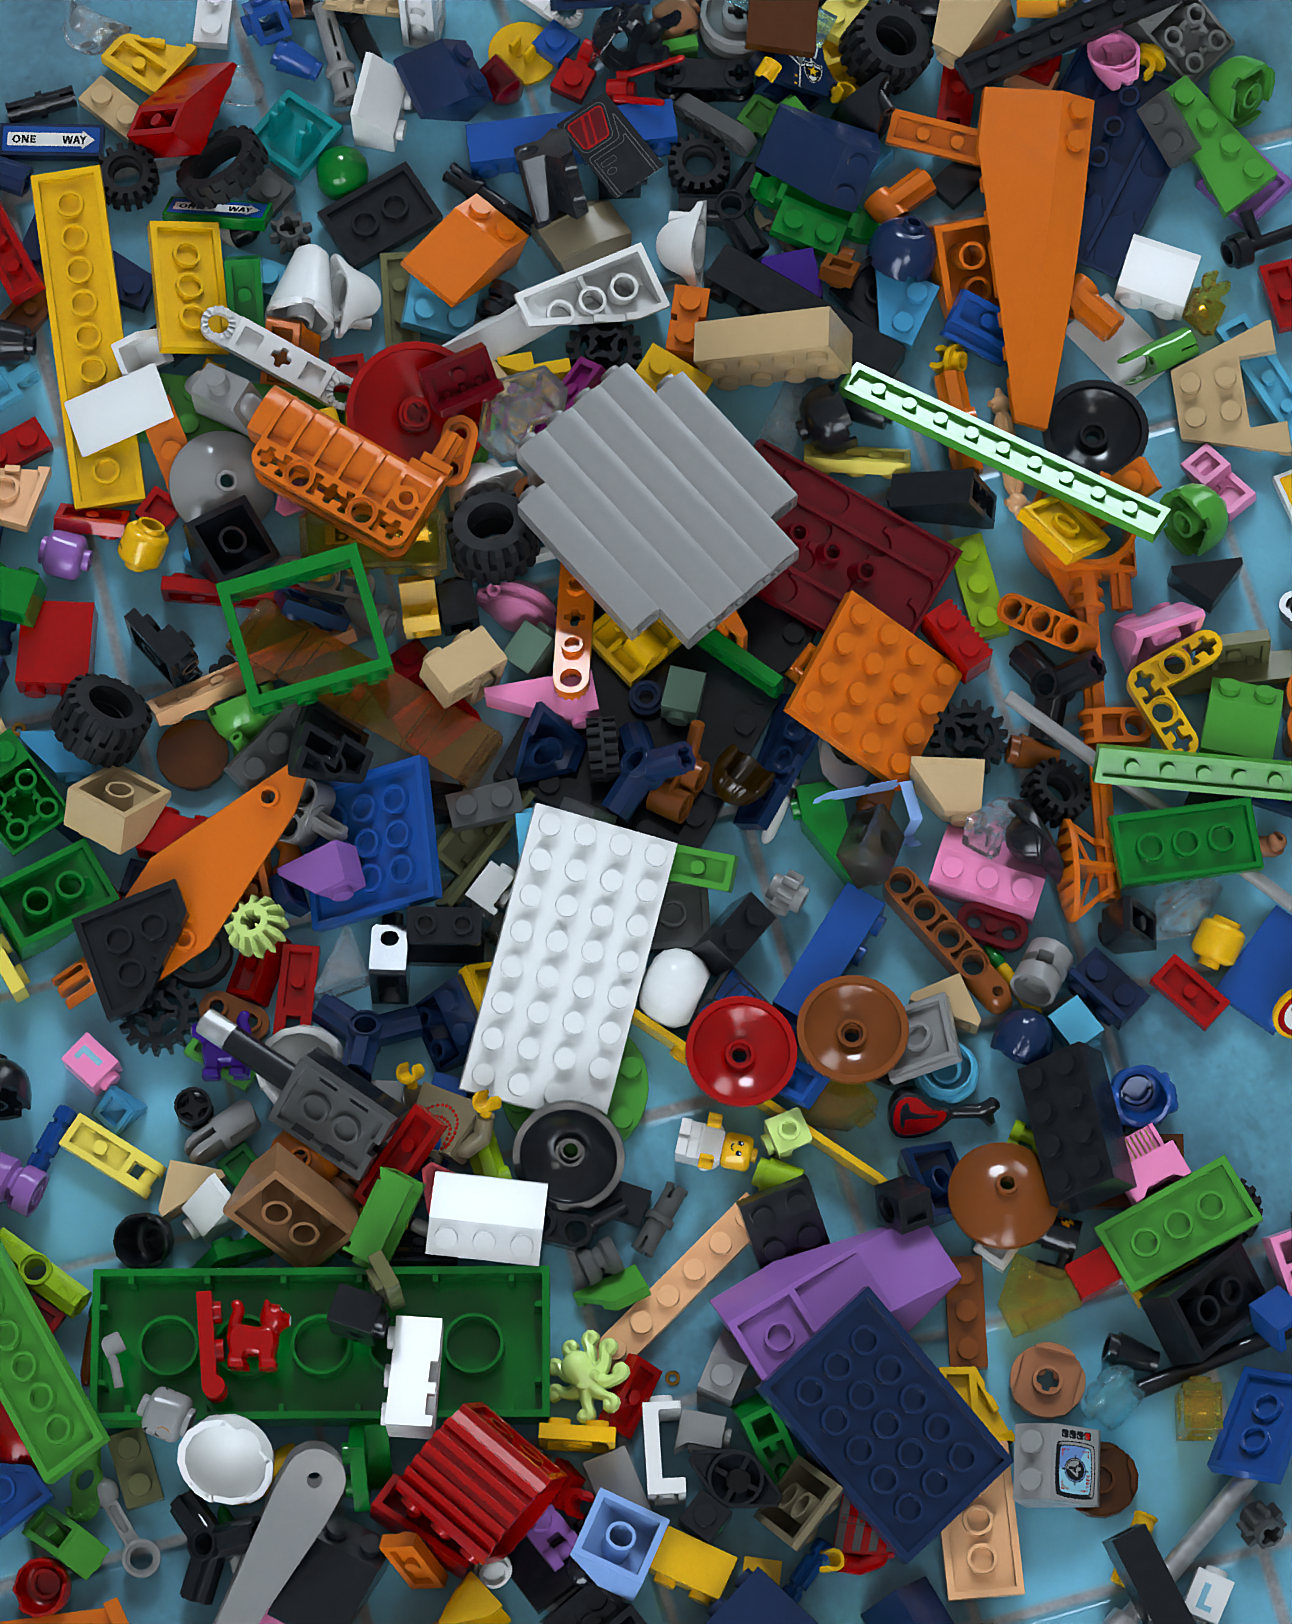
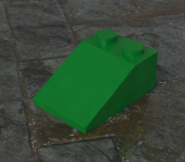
M83 838L0 879V925L20 961L23 962L55 946L74 933L75 928L71 919L119 901L120 897L86 838Z

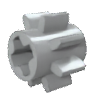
M789 869L785 876L776 873L765 894L766 898L772 900L770 910L783 917H786L790 910L798 914L810 892L809 888L803 886L805 876Z

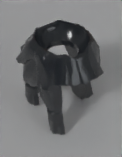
M621 2L619 5H614L611 9L605 10L594 25L591 43L594 53L604 63L605 67L613 73L619 70H631L668 60L670 48L667 45L654 48L653 45L658 42L666 30L680 23L682 13L679 10H674L663 18L656 19L647 24L643 16L645 8H643L642 4L635 3L631 6ZM623 31L628 38V47L625 52L617 50L612 44L613 38Z

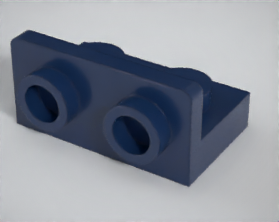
M1097 947L1075 968L1072 967L1065 978V982L1068 984L1067 989L1074 997L1078 995L1082 1001L1086 1000L1095 1008L1094 1013L1102 1023L1107 1026L1113 1025L1118 1030L1127 1023L1150 997L1148 993Z

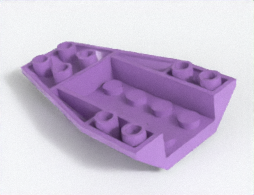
M929 1225L903 1235L889 1226H884L774 1261L711 1299L710 1303L729 1334L732 1333L760 1380L763 1381L863 1287L869 1286L907 1333H909L962 1279V1276Z

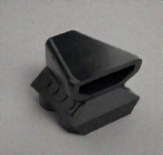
M551 128L540 140L514 148V154L536 229L549 225L559 210L576 220L589 212L566 129Z

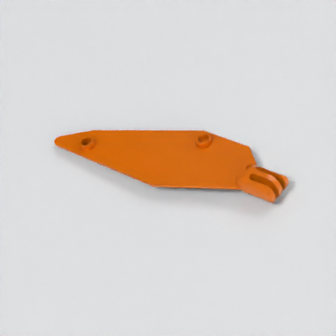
M288 764L151 857L125 896L127 898L172 879H176L190 916L159 981L209 948L294 817L307 778L288 775ZM270 793H275L273 802L266 803V796ZM85 956L51 979L54 986H59L57 992L61 998H67L65 1004L69 1010L97 992Z

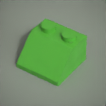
M1212 676L1204 708L1199 753L1273 760L1282 713L1284 690L1274 689L1268 685L1259 686L1239 682L1232 678Z

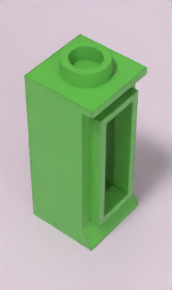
M380 1167L381 1179H377L348 1240L351 1244L342 1248L354 1255L352 1258L354 1263L366 1269H370L367 1257L379 1250H382L388 1263H390L426 1184L395 1168Z

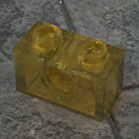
M1194 1376L1189 1377L1188 1382L1182 1383L1175 1394L1176 1441H1214L1223 1429L1221 1382H1211V1377Z

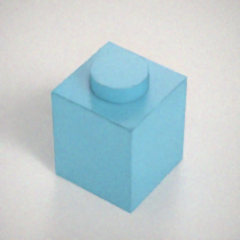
M1078 995L1048 1015L1047 1019L1052 1027L1053 1036L1062 1048L1078 1041L1096 1049L1100 1047L1101 1042L1099 1040L1103 1035L1104 1028Z

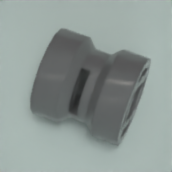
M609 1236L599 1240L597 1246L593 1247V1249L584 1247L575 1251L577 1261L590 1286L600 1282L604 1274L611 1273L615 1275L625 1270L619 1253Z

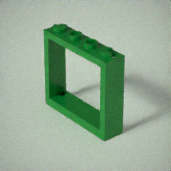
M356 542L215 584L250 705L255 715L261 713L262 716L272 713L276 715L283 712L284 706L297 703L298 706H307L319 700L318 696L331 692L333 696L344 695L352 692L355 685L365 682L368 685H377L379 681L389 679L388 675L395 674ZM352 568L379 659L260 694L233 603Z

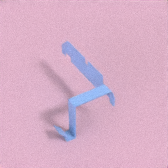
M897 780L871 784L869 787L864 785L831 791L813 801V804L827 799L838 800L888 791L900 785L910 817V822L902 834L903 844L909 847L922 845L918 840L915 841L914 833L923 819L913 787L914 780L896 783Z

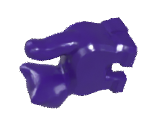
M241 1011L236 1019V1023L252 1035V1030L248 1023L250 1013L248 1011ZM199 1020L191 1026L192 1037L197 1039L202 1045L201 1052L204 1061L202 1079L204 1081H220L221 1069L224 1066H232L229 1068L228 1075L234 1076L233 1080H251V1069L196 1032Z

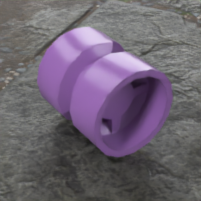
M1 1151L0 1203L7 1201V1206L10 1210L29 1217L35 1211L45 1193L49 1174L32 1165L23 1168L20 1159Z

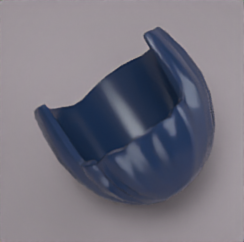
M1021 1008L1008 1013L997 1025L990 1048L1001 1051L1014 1062L1028 1065L1051 1054L1053 1048L1052 1027L1048 1019L1035 1009Z

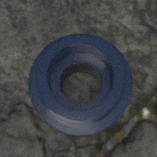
M641 680L635 683L629 691V705L637 714L643 716L653 715L661 709L664 691L658 683L652 680ZM648 694L653 697V700L645 704L640 701V697Z

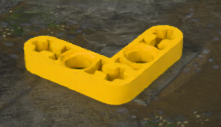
M1212 630L1198 631L1139 664L1131 670L1126 680V688L1129 695L1164 750H1175L1173 745L1176 737L1172 731L1167 735L1163 731L1172 728L1176 722H1179L1181 725L1175 730L1181 740L1187 738L1190 741L1186 748L1187 752H1196L1199 739L1168 688L1213 664L1218 659L1223 643L1220 636ZM1199 640H1202L1205 644L1211 642L1214 645L1210 651L1211 655H1208L1205 651L1197 654L1193 659L1196 665H1192L1189 654L1198 649L1200 645ZM1170 656L1179 657L1184 663V670L1179 674L1168 672L1164 666L1165 659ZM1137 675H1141L1143 679L1150 677L1152 680L1148 686L1150 692L1154 696L1159 691L1161 695L1154 697L1148 704H1145L1144 701L1148 699L1149 694L1143 686L1139 688L1135 686L1138 680ZM1158 704L1167 705L1172 711V719L1168 722L1157 721L1152 714L1153 707ZM1178 748V749H1176L1175 751H1184V750H1183L1182 748Z

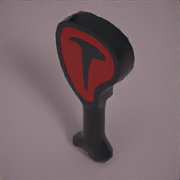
M904 1086L895 1090L891 1095L887 1105V1120L891 1132L900 1138H917L929 1135L942 1128L951 1119L977 1118L984 1121L990 1127L995 1123L994 1113L1000 1108V1102L994 1097H989L977 1104H949L945 1101L929 1097L920 1088Z

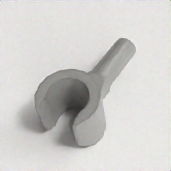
M114 1332L103 1338L101 1346L110 1364L114 1388L124 1387L119 1360L116 1355L127 1349L120 1334Z

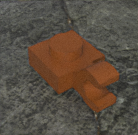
M842 246L838 256L827 253L820 266L817 278L826 281L828 285L835 288L846 287L851 289L861 266L860 262L853 261L856 250Z

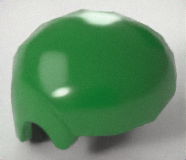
M345 145L329 148L323 152L317 163L318 187L329 199L337 201L367 184L369 169L366 158L357 148Z

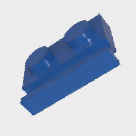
M960 289L945 320L947 322L943 330L940 331L939 336L957 343L962 348L998 367H1003L1005 363L1002 353V347L1005 345L1003 328H999L997 316L1000 312V307L967 289Z

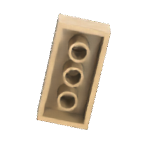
M830 306L695 322L693 362L704 374L714 379L713 383L718 389L726 391L736 390L739 386L745 385L767 387L772 385V382L780 381L801 383L806 378L815 377L835 379L841 374L852 373L853 334Z

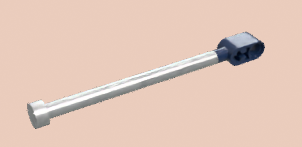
M1233 1476L1168 1554L1164 1562L1175 1583L1259 1482L1258 1480ZM1130 1600L1123 1610L1114 1607L1102 1623L1142 1624V1621Z

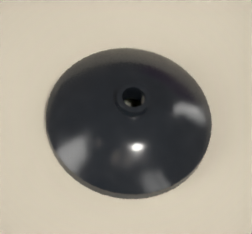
M1084 380L1063 388L1054 396L1048 428L1045 432L1042 431V438L1046 451L1097 475L1103 471L1112 476L1137 457H1142L1148 443L1149 424L1142 405L1129 391L1117 384L1104 380ZM1094 436L1098 439V442L1092 444L1086 438Z
M562 1100L538 1108L525 1119L514 1140L512 1159L518 1180L548 1183L546 1206L563 1211H577L600 1203L612 1193L623 1173L625 1147L618 1128L600 1109L580 1101ZM572 1143L577 1146L578 1151L570 1154L565 1150L564 1146Z

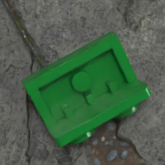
M381 1420L349 1422V1442H342L343 1465H350L351 1474H345L346 1497H353L355 1512L370 1511L371 1489L383 1488L393 1475L390 1438L386 1426L381 1425Z

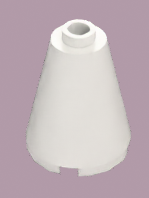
M306 244L295 250L266 307L265 323L268 315L303 321L306 328L321 335V342L330 337L331 331L335 326L329 255L320 246Z

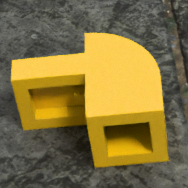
M434 572L398 577L402 621L406 640L442 635Z

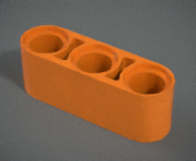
M1008 593L998 602L997 616L1000 621L1076 655H1081L1089 650L1095 651L1098 646L1099 634L1096 628L1017 593ZM1020 608H1022L1020 615L1017 616ZM1050 620L1049 626L1045 629L1046 623ZM1078 632V637L1074 641V636Z

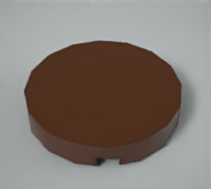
M196 719L178 722L167 729L158 742L156 754L160 772L168 783L193 792L208 789L221 780L225 773L223 769L228 765L230 756L226 739L218 734L212 724Z
M1101 1442L1099 1507H1074L1077 1511L1088 1517L1105 1519L1120 1514L1131 1504L1138 1490L1139 1474L1134 1460L1128 1453L1126 1454L1119 1446L1111 1442Z

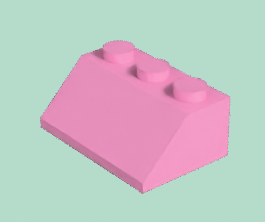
M948 824L932 869L928 889L933 895L962 904L980 902L1014 913L1022 917L1027 924L1032 925L1047 872L1041 865L1024 863L1011 854L1005 841Z

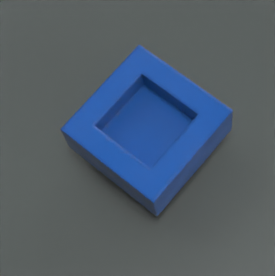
M553 19L531 44L536 47L537 54L559 69L565 57L569 58L580 46V38Z

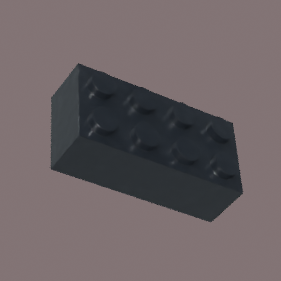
M1078 1041L1017 1070L1051 1206L1075 1215L1137 1187L1102 1051Z

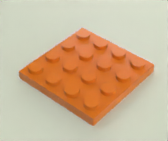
M851 590L845 593L783 711L881 781L897 780L896 783L904 782L910 778L911 756L922 755L934 732V724H938L940 720L937 713L939 711L944 712L962 677V673L950 660ZM898 785L897 787H895L894 790H895V791H900V790H901L900 785Z

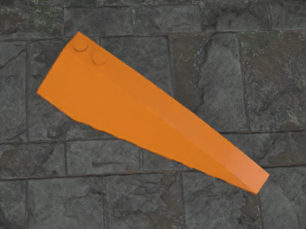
M984 87L981 95L975 153L976 161L980 163L982 173L979 183L986 203V210L983 212L985 225L989 226L991 241L988 243L994 294L995 298L999 299L1000 312L997 314L999 328H1003L1005 343L1002 347L1003 360L1007 361L1009 372L1006 382L1012 423L1045 432L1048 428L1073 292L1085 201L1095 100L1065 91Z

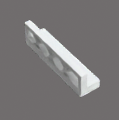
M398 0L403 46L418 49L440 40L446 20L445 0Z

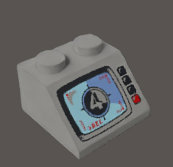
M1015 1423L1013 1500L1025 1508L1099 1507L1101 1431L1056 1423Z

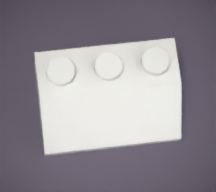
M436 1171L425 1254L539 1266L548 1183Z

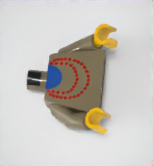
M407 1061L397 1066L396 1077L399 1082L405 1084L403 1087L404 1106L409 1108L410 1111L415 1103L422 1105L448 1126L418 1171L422 1172V1168L430 1162L441 1166L443 1159L463 1165L468 1158H471L489 1145L496 1117L492 1111L498 1110L502 1105V1100L499 1096L487 1099L489 1091L486 1089L476 1092L471 1100L427 1082H423L421 1086L417 1082L425 1074V1069L421 1064L418 1063L412 1066V1075L409 1072V1063Z

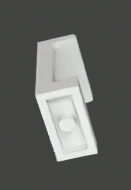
M671 1395L649 1397L650 1402H642L647 1500L650 1506L686 1504V1478H662L659 1433L660 1422L680 1421L681 1401H673Z

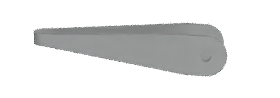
M319 1440L305 1441L295 1446L287 1455L269 1489L258 1515L261 1517L246 1554H243L239 1560L213 1624H259L328 1522L343 1494L346 1484L342 1458L338 1451L330 1444ZM313 1472L320 1474L317 1478H310L308 1475Z

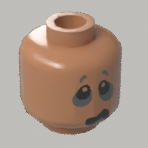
M662 0L652 8L653 18L649 20L650 23L656 19L663 18L674 10H679L682 13L680 23L666 30L660 38L662 41L691 35L700 29L698 15L701 8L695 0Z

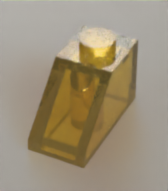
M832 1080L826 1085L809 1110L802 1106L798 1108H800L806 1124L813 1128L848 1132L856 1125L859 1129L865 1127L877 1116L874 1111L877 1110L879 1100L865 1083L844 1084Z

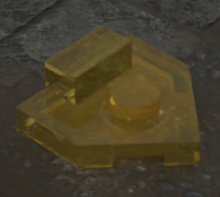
M1015 1253L997 1306L1013 1338H1017L1027 1332L1030 1334L1062 1319L1064 1315L1081 1308L1082 1303L1064 1270L1053 1266H1046Z

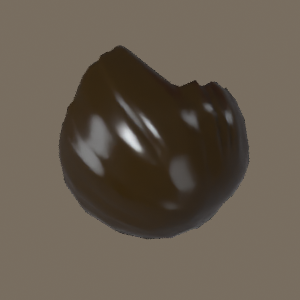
M733 743L718 757L712 773V785L718 797L727 804L745 806L757 801L768 791L776 777V773L767 771L753 757L738 751L739 749Z

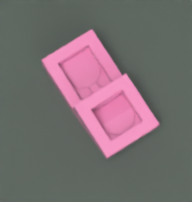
M1205 443L1180 464L1181 469L1192 483L1206 485L1223 498L1227 506L1230 522L1256 501V492L1231 471V463L1208 443Z

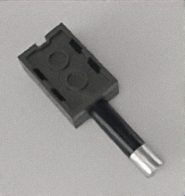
M214 1009L207 1010L196 1026L198 1034L282 1091L267 1119L358 1181L367 1175L388 1144L385 1141L394 1135L409 1111V1108L319 1047L300 1058L296 1065Z

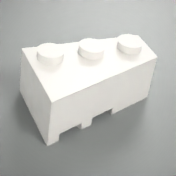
M397 1315L396 1325L389 1326L387 1349H393L391 1364L385 1365L384 1387L389 1388L387 1402H382L380 1423L386 1426L389 1437L431 1439L436 1431L444 1335L442 1318Z

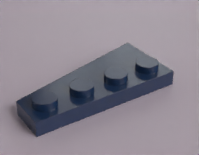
M782 694L756 759L764 769L776 773V777L771 787L760 799L749 805L738 807L733 824L742 830L767 831L820 738L783 711L792 694Z

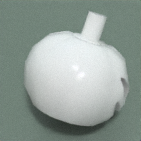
M679 948L664 950L657 955L652 964L644 970L641 989L638 994L639 1006L643 1013L664 1027L678 1028L689 1025L711 975L704 961L691 951Z

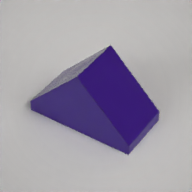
M813 247L765 256L761 260V264L823 299L824 291L821 279L817 278L819 271Z

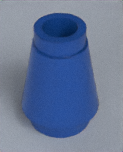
M284 39L279 41L270 60V64L276 66V71L316 82L324 63L318 61V59L293 40L288 42Z

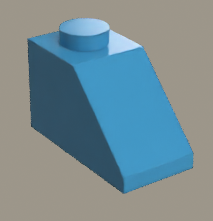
M20 731V740L24 748L59 783H65V786L70 787L96 772L95 765L89 764L86 760H80L75 757V754L68 752L63 747L64 744L59 742L54 736L56 732Z

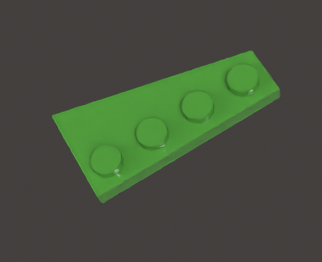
M1186 75L1165 90L1171 94L1202 147L1190 159L1193 165L1196 164L1204 178L1203 183L1209 194H1213L1218 203V210L1223 219L1276 179L1278 173Z

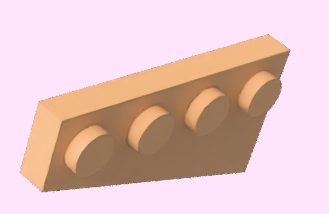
M5 465V468H0V526L28 533L51 478V467L38 466V470L21 469L20 465Z

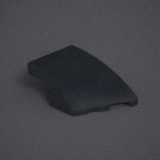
M318 702L302 706L290 744L288 775L299 778L361 784L365 780L374 752L366 748L370 735Z
M594 1581L591 1586L579 1587L539 1621L541 1624H647L632 1604L625 1603L620 1596L597 1586Z

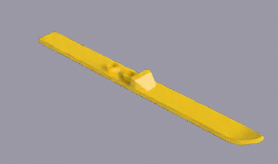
M635 1008L631 1023L671 1049L669 1054L675 1060L687 1066L685 1058L686 1042ZM771 1099L762 1104L755 1105V1107L770 1117L787 1111ZM807 1124L812 1135V1142L810 1144L872 1186L888 1181L878 1171Z

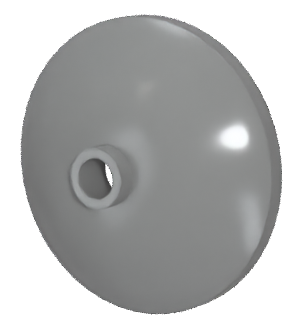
M213 431L195 437L178 452L170 469L168 486L172 504L185 523L243 495L247 497L260 521L265 518L272 506L275 492L261 485L255 476L251 454L256 443L238 433ZM222 475H227L231 478V487L226 488L221 485L220 478Z

